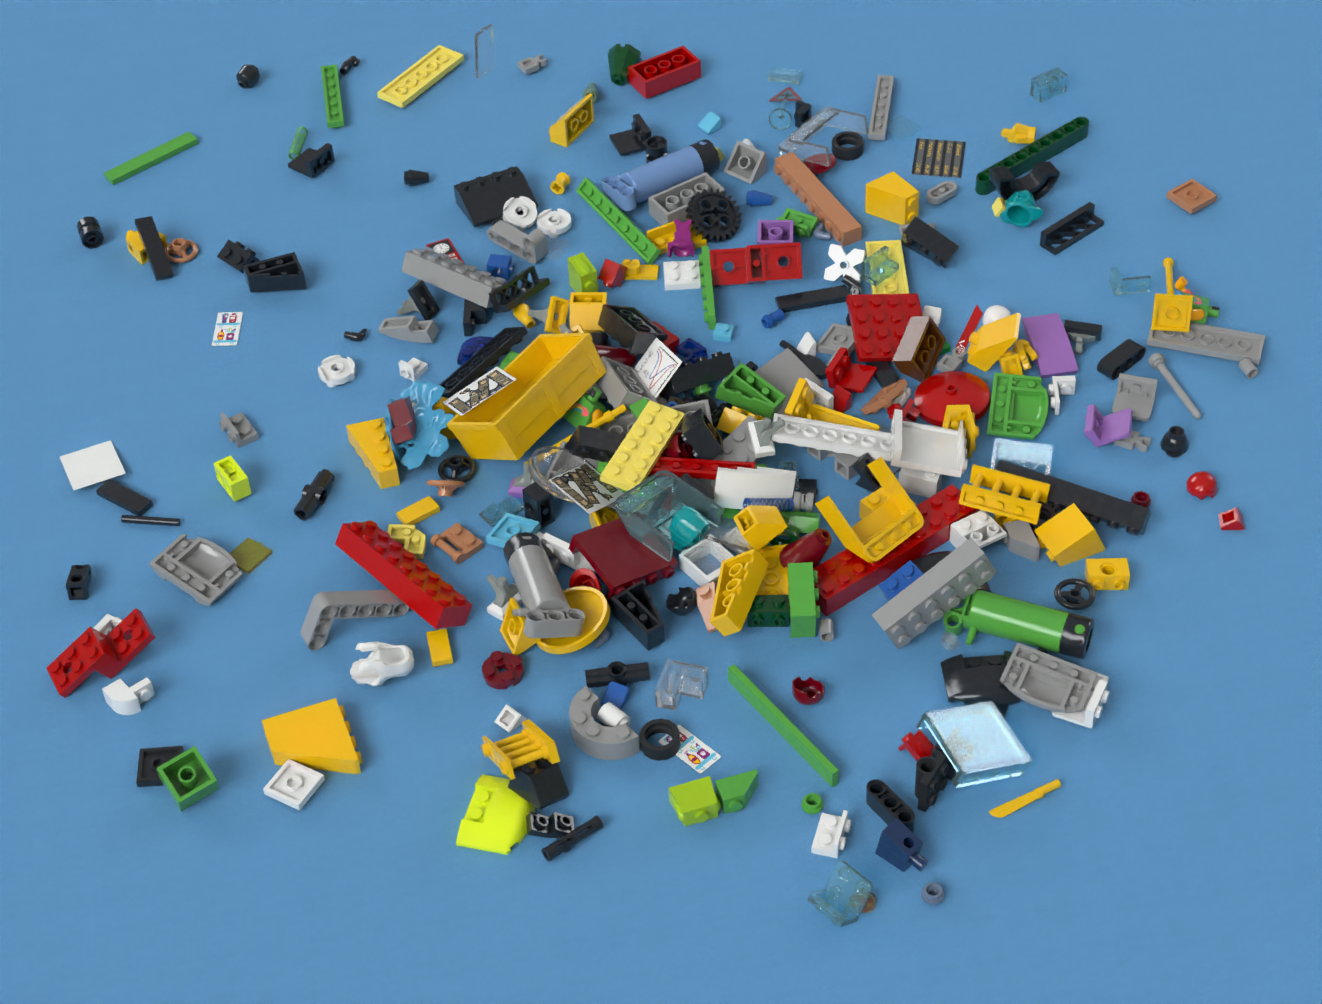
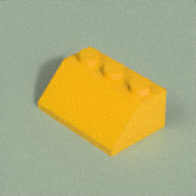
M589 93L579 100L550 126V142L568 147L594 122L593 94Z

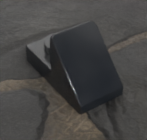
M465 299L463 329L464 336L468 337L472 336V329L476 328V324H486L487 318L486 311L482 307Z
M865 453L852 466L860 476L855 484L873 493L882 486L867 466L874 460L868 453Z

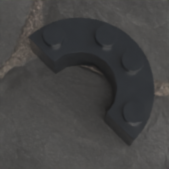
M1048 161L1035 163L1033 169L1019 179H1015L1006 166L990 168L989 177L993 188L1005 201L1015 192L1024 190L1032 193L1036 201L1051 190L1058 180L1060 172Z

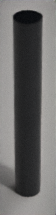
M122 515L121 517L122 523L180 526V519L132 515Z

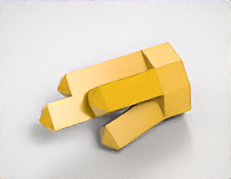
M1016 123L1012 129L1003 128L1001 135L1006 137L1008 142L1031 144L1035 141L1036 127Z
M1020 339L1014 342L1011 350L1018 353L1024 371L1032 368L1029 358L1034 361L1038 356L1030 346L1029 341Z

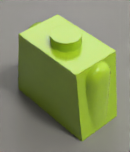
M584 252L567 258L569 285L575 292H598L597 270Z
M710 776L668 788L669 802L684 826L702 823L718 817L721 805L714 791Z

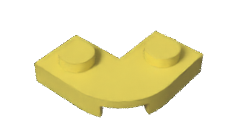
M388 525L387 533L390 534L391 538L404 544V548L413 553L417 559H424L426 548L425 534L417 530L415 525Z

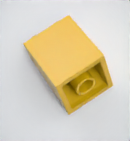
M892 171L866 184L865 212L900 225L910 224L914 217H918L920 192Z
M1074 503L1034 530L1038 537L1036 539L1040 548H1046L1047 552L1045 553L1051 562L1056 561L1060 567L1106 550L1094 527Z

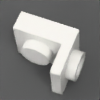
M414 357L409 362L403 360L398 362L400 375L412 381H416L428 370L427 363Z

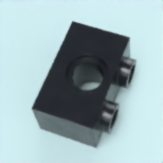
M538 480L522 489L525 518L539 521L540 529L555 521L553 494Z

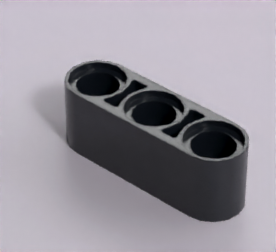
M1127 339L1099 361L1097 371L1111 380H1115L1119 377L1120 373H1125L1143 358L1146 348L1131 339Z
M873 779L869 781L866 786L867 805L887 825L897 818L913 833L915 824V813L882 780Z

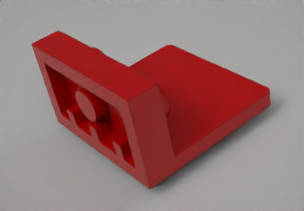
M840 347L825 370L828 386L835 389V386L839 385L847 391L863 393L877 372V367L850 363L851 358L848 355L847 348Z

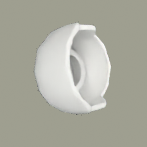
M990 306L984 313L983 325L1010 316L1011 313L1004 306Z

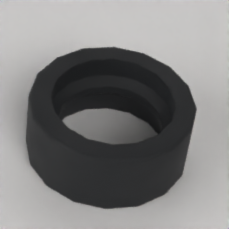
M851 131L836 134L832 138V154L837 159L845 161L859 158L864 151L863 137ZM850 144L854 145V147L846 148L841 145Z
M653 719L647 722L639 733L641 751L652 760H667L679 751L681 745L679 729L670 720ZM656 733H665L673 738L669 744L664 746H653L647 742V739Z

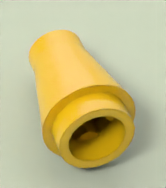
M523 302L513 309V315L527 329L535 326L536 322L533 317L528 315L529 305Z

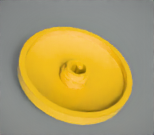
M587 586L563 590L570 608L579 609L585 613L582 634L576 637L541 638L536 643L537 646L547 653L566 654L577 651L594 641L605 629L610 617L609 604L599 590Z

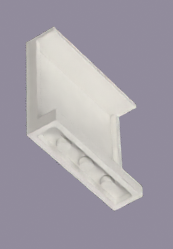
M895 409L891 423V466L961 478L962 470L966 471L968 459H966V429L963 427V420H960L958 430L902 421V410Z

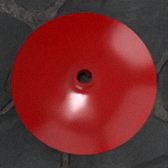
M961 371L942 372L925 379L917 387L914 394V406L921 411L919 416L924 421L940 427L943 425L947 405H970L971 412H974L975 421H977L987 412L990 406V390L981 378L971 373Z

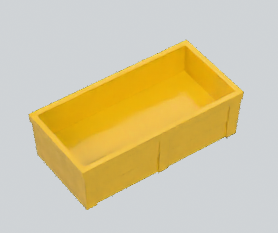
M590 333L540 334L503 369V371L516 378L515 381L461 416L457 413L446 424L471 459L519 460L606 373Z

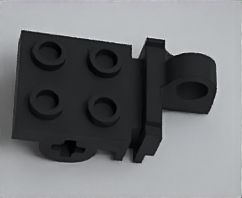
M953 729L943 746L937 743L935 749L933 748L932 757H922L916 763L915 796L918 799V809L925 813L930 805L933 806L936 803L939 791L945 789L948 780H955L956 764L967 763L972 759L973 748L971 744L959 738V730ZM958 751H965V752H967L968 754H967V755H959V754H958Z

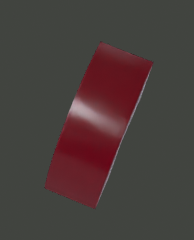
M407 396L387 404L395 426L390 429L395 444L413 439L416 432V422L410 397Z

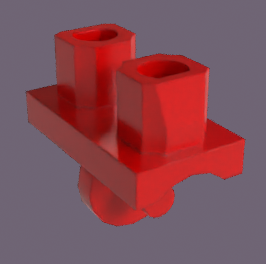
M911 398L904 409H902L899 403L892 404L887 408L890 419L893 418L894 410L899 409L902 410V421L911 422L908 419L915 422L921 411L912 406L915 401Z

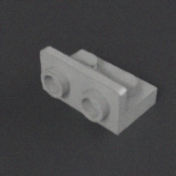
M224 412L220 413L221 421H219V425L222 431L227 432L230 442H234L238 448L259 439L258 433L242 412L230 418H227Z

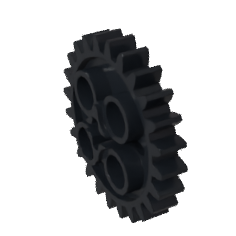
M712 188L708 192L706 189H703L702 193L698 191L696 195L692 196L687 204V215L685 218L692 220L691 225L693 227L691 231L696 230V236L701 234L702 240L707 237L709 243L712 239H714L715 243L719 239L724 242L726 238L730 240L732 235L734 236L740 228L742 213L738 212L740 206H735L737 201L730 200L731 195L726 197L725 191L720 194L719 189L713 192Z

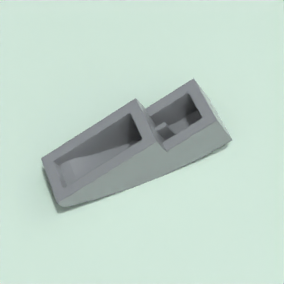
M416 316L385 318L378 328L379 333L389 337L417 343H432L439 332L434 320L418 321Z

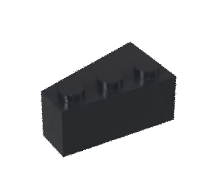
M916 216L904 230L901 239V245L933 261L937 266L944 268L947 267L959 249L956 243Z
M295 252L243 265L246 283L251 293L307 289L304 272Z
M644 579L611 597L612 615L648 651L665 641L664 623L657 607L652 601V596L648 592Z

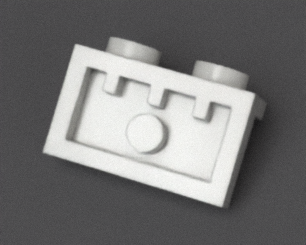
M843 810L842 817L826 813L821 814L811 853L838 858L840 850L845 848V832L849 833L851 827V820L848 819L847 810Z

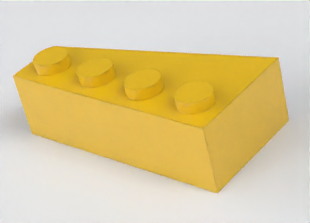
M384 418L346 425L349 443L355 448L357 455L362 458L366 468L368 467L379 487L384 489L400 485L398 469L389 436L386 433Z
M755 548L726 559L721 563L710 623L724 637L741 631L769 565Z

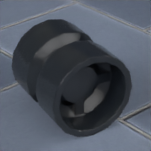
M652 136L646 140V163L668 155L667 140L664 137Z
M90 216L79 220L77 230L84 247L94 249L101 246L104 236L98 220Z

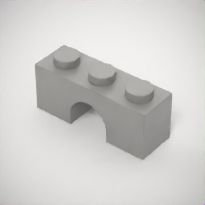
M807 447V453L820 462L827 457H835L834 471L848 481L858 474L852 466L860 457Z

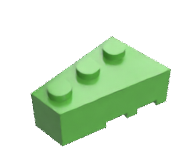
M741 362L718 386L715 398L772 419L774 413H777L782 408L786 395Z

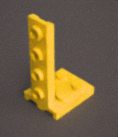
M802 378L798 379L784 411L789 416L808 419L806 414L810 413L812 418L816 417L818 421L880 431L881 429L877 424L814 404L815 395L807 380Z

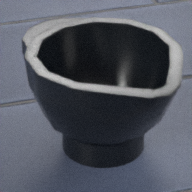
M1179 426L1170 427L1160 443L1161 449L1166 455L1173 458L1180 457L1189 448V442L1184 429Z

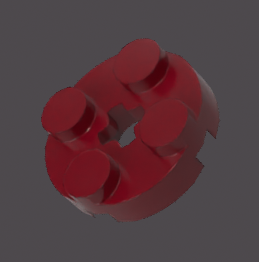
M501 651L492 652L491 656L482 665V675L486 684L491 688L499 690L507 689V686L512 684L514 686L519 684L524 676L521 657L511 653H502ZM501 669H506V670H507V671H503L502 673H499V670H501Z

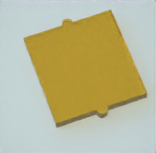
M247 538L230 555L237 562L239 569L250 574L273 552L263 546L261 542L257 543Z

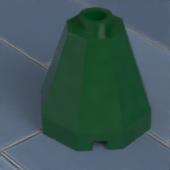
M616 44L609 49L610 77L614 84H626L629 81L628 67L642 62L641 52L630 44H625V47H622L621 44Z

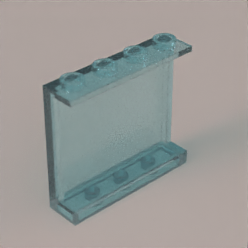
M993 701L944 708L937 711L930 710L921 716V720L916 726L917 729L928 727L957 771L952 779V783L956 788L1023 775L1032 762V759Z

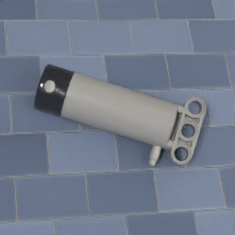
M528 532L512 536L506 542L503 551L504 558L525 608H518L512 611L513 616H526L524 634L529 638L576 637L581 635L585 613L579 609L570 608L539 537Z

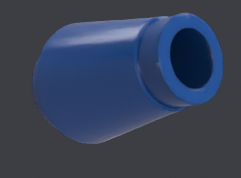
M756 190L747 191L746 205H750V207L771 205L772 195Z

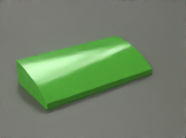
M779 510L788 526L785 530L793 532L800 530V533H810L819 528L821 513Z

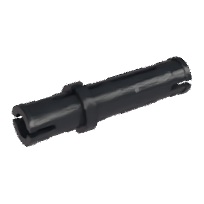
M596 815L568 834L558 836L555 842L541 849L544 858L550 861L562 852L567 853L571 850L572 846L597 830L604 827L603 822Z

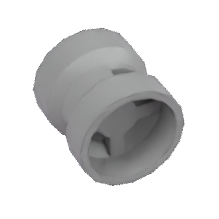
M794 491L793 511L805 510L806 512H813L814 493L802 494L801 492Z

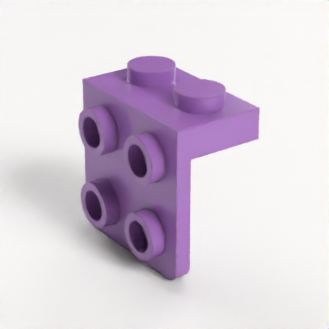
M1095 404L1087 406V415H1085L1086 426L1084 428L1085 436L1088 439L1090 438L1095 447L1125 439L1131 435L1132 410L1127 408L1103 417Z

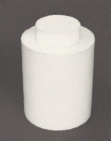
M611 702L604 704L600 708L597 719L607 727H615L624 723L630 727V717Z

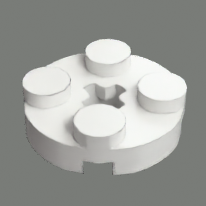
M524 196L515 199L512 197L504 204L503 220L513 227L525 231L536 222L537 209L531 199ZM522 210L523 215H518L516 211L520 212Z
M552 209L544 210L537 217V228L542 230L544 234L549 235L550 238H557L560 234L572 228L571 216L563 209H557V211H552Z
M332 355L322 360V365L318 366L319 378L328 387H335L355 379V364L349 357L346 359L341 358V355Z

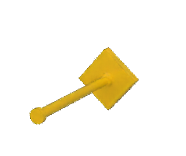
M1167 257L1163 260L1167 294L1155 293L1151 330L1189 332L1193 296L1174 295L1172 268L1174 260Z

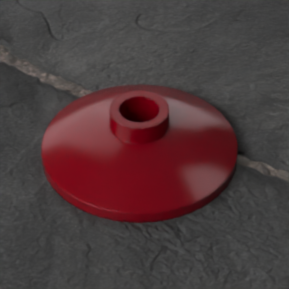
M818 153L807 157L803 163L812 173L821 174L836 165V157L829 153Z

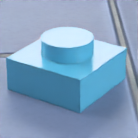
M716 323L713 340L731 342L734 325Z

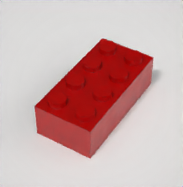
M683 45L629 66V84L645 99L651 98L700 78L701 61Z

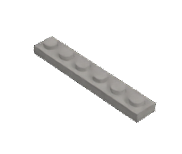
M877 76L868 139L876 141L885 140L894 76Z

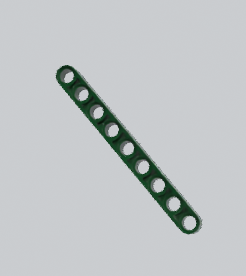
M1077 117L976 175V193L987 195L995 191L990 182V168L1006 166L1016 179L1033 169L1035 163L1045 162L1084 140L1088 136L1089 120L1085 117Z

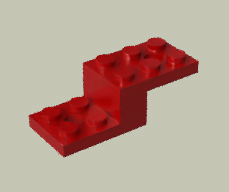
M800 242L746 245L745 248L709 250L713 286L765 283L766 281L803 278ZM786 257L788 265L785 267L780 266L778 259ZM726 262L733 264L734 269L731 272L724 270L723 265Z
M135 608L107 636L90 626L46 669L59 695L66 698L94 671L112 679L156 637L142 612Z

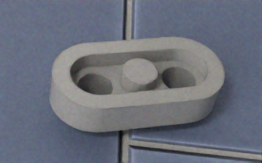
M944 181L927 191V201L937 205L953 197L957 193L956 183Z

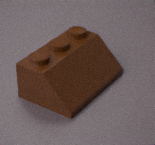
M911 316L892 360L901 373L919 382H923L931 376L946 341V338L930 316Z

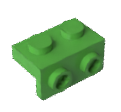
M790 208L785 210L782 218L777 217L776 219L793 220V233L799 237L811 238L813 231L819 223L818 217Z

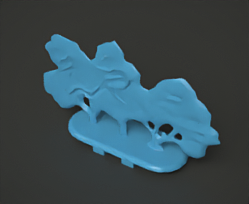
M414 381L410 388L403 390L400 394V399L409 396L412 399L411 403L415 402L413 410L416 432L413 439L395 444L390 429L395 426L389 409L385 412V418L389 422V425L385 426L386 433L390 438L393 453L401 461L400 464L407 466L409 470L421 466L426 455L440 457L449 447L447 437L439 432L447 427L446 424L455 415L445 414V411L442 409L435 411L432 409L445 390L444 387L435 385L434 382L422 383L421 381ZM389 398L388 404L391 403V402H393V401H395V400L392 399V398Z

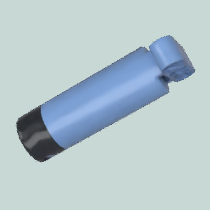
M707 139L701 140L624 172L622 175L618 174L616 177L607 176L603 178V193L622 210H633L637 207V204L648 200V197L705 172L711 174L719 170V154L711 141Z

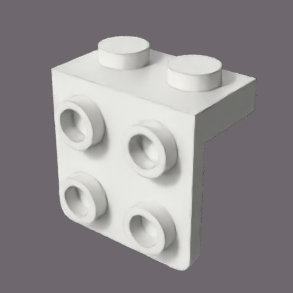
M1099 679L1094 692L1090 691L1081 712H1052V715L1092 729L1096 718L1099 719L1101 716L1103 703H1107L1110 691H1107L1108 682Z

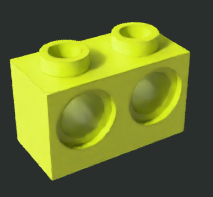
M231 455L213 463L217 480L234 502L252 494L247 475Z

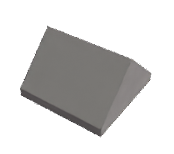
M737 140L723 172L753 184L766 173V153Z

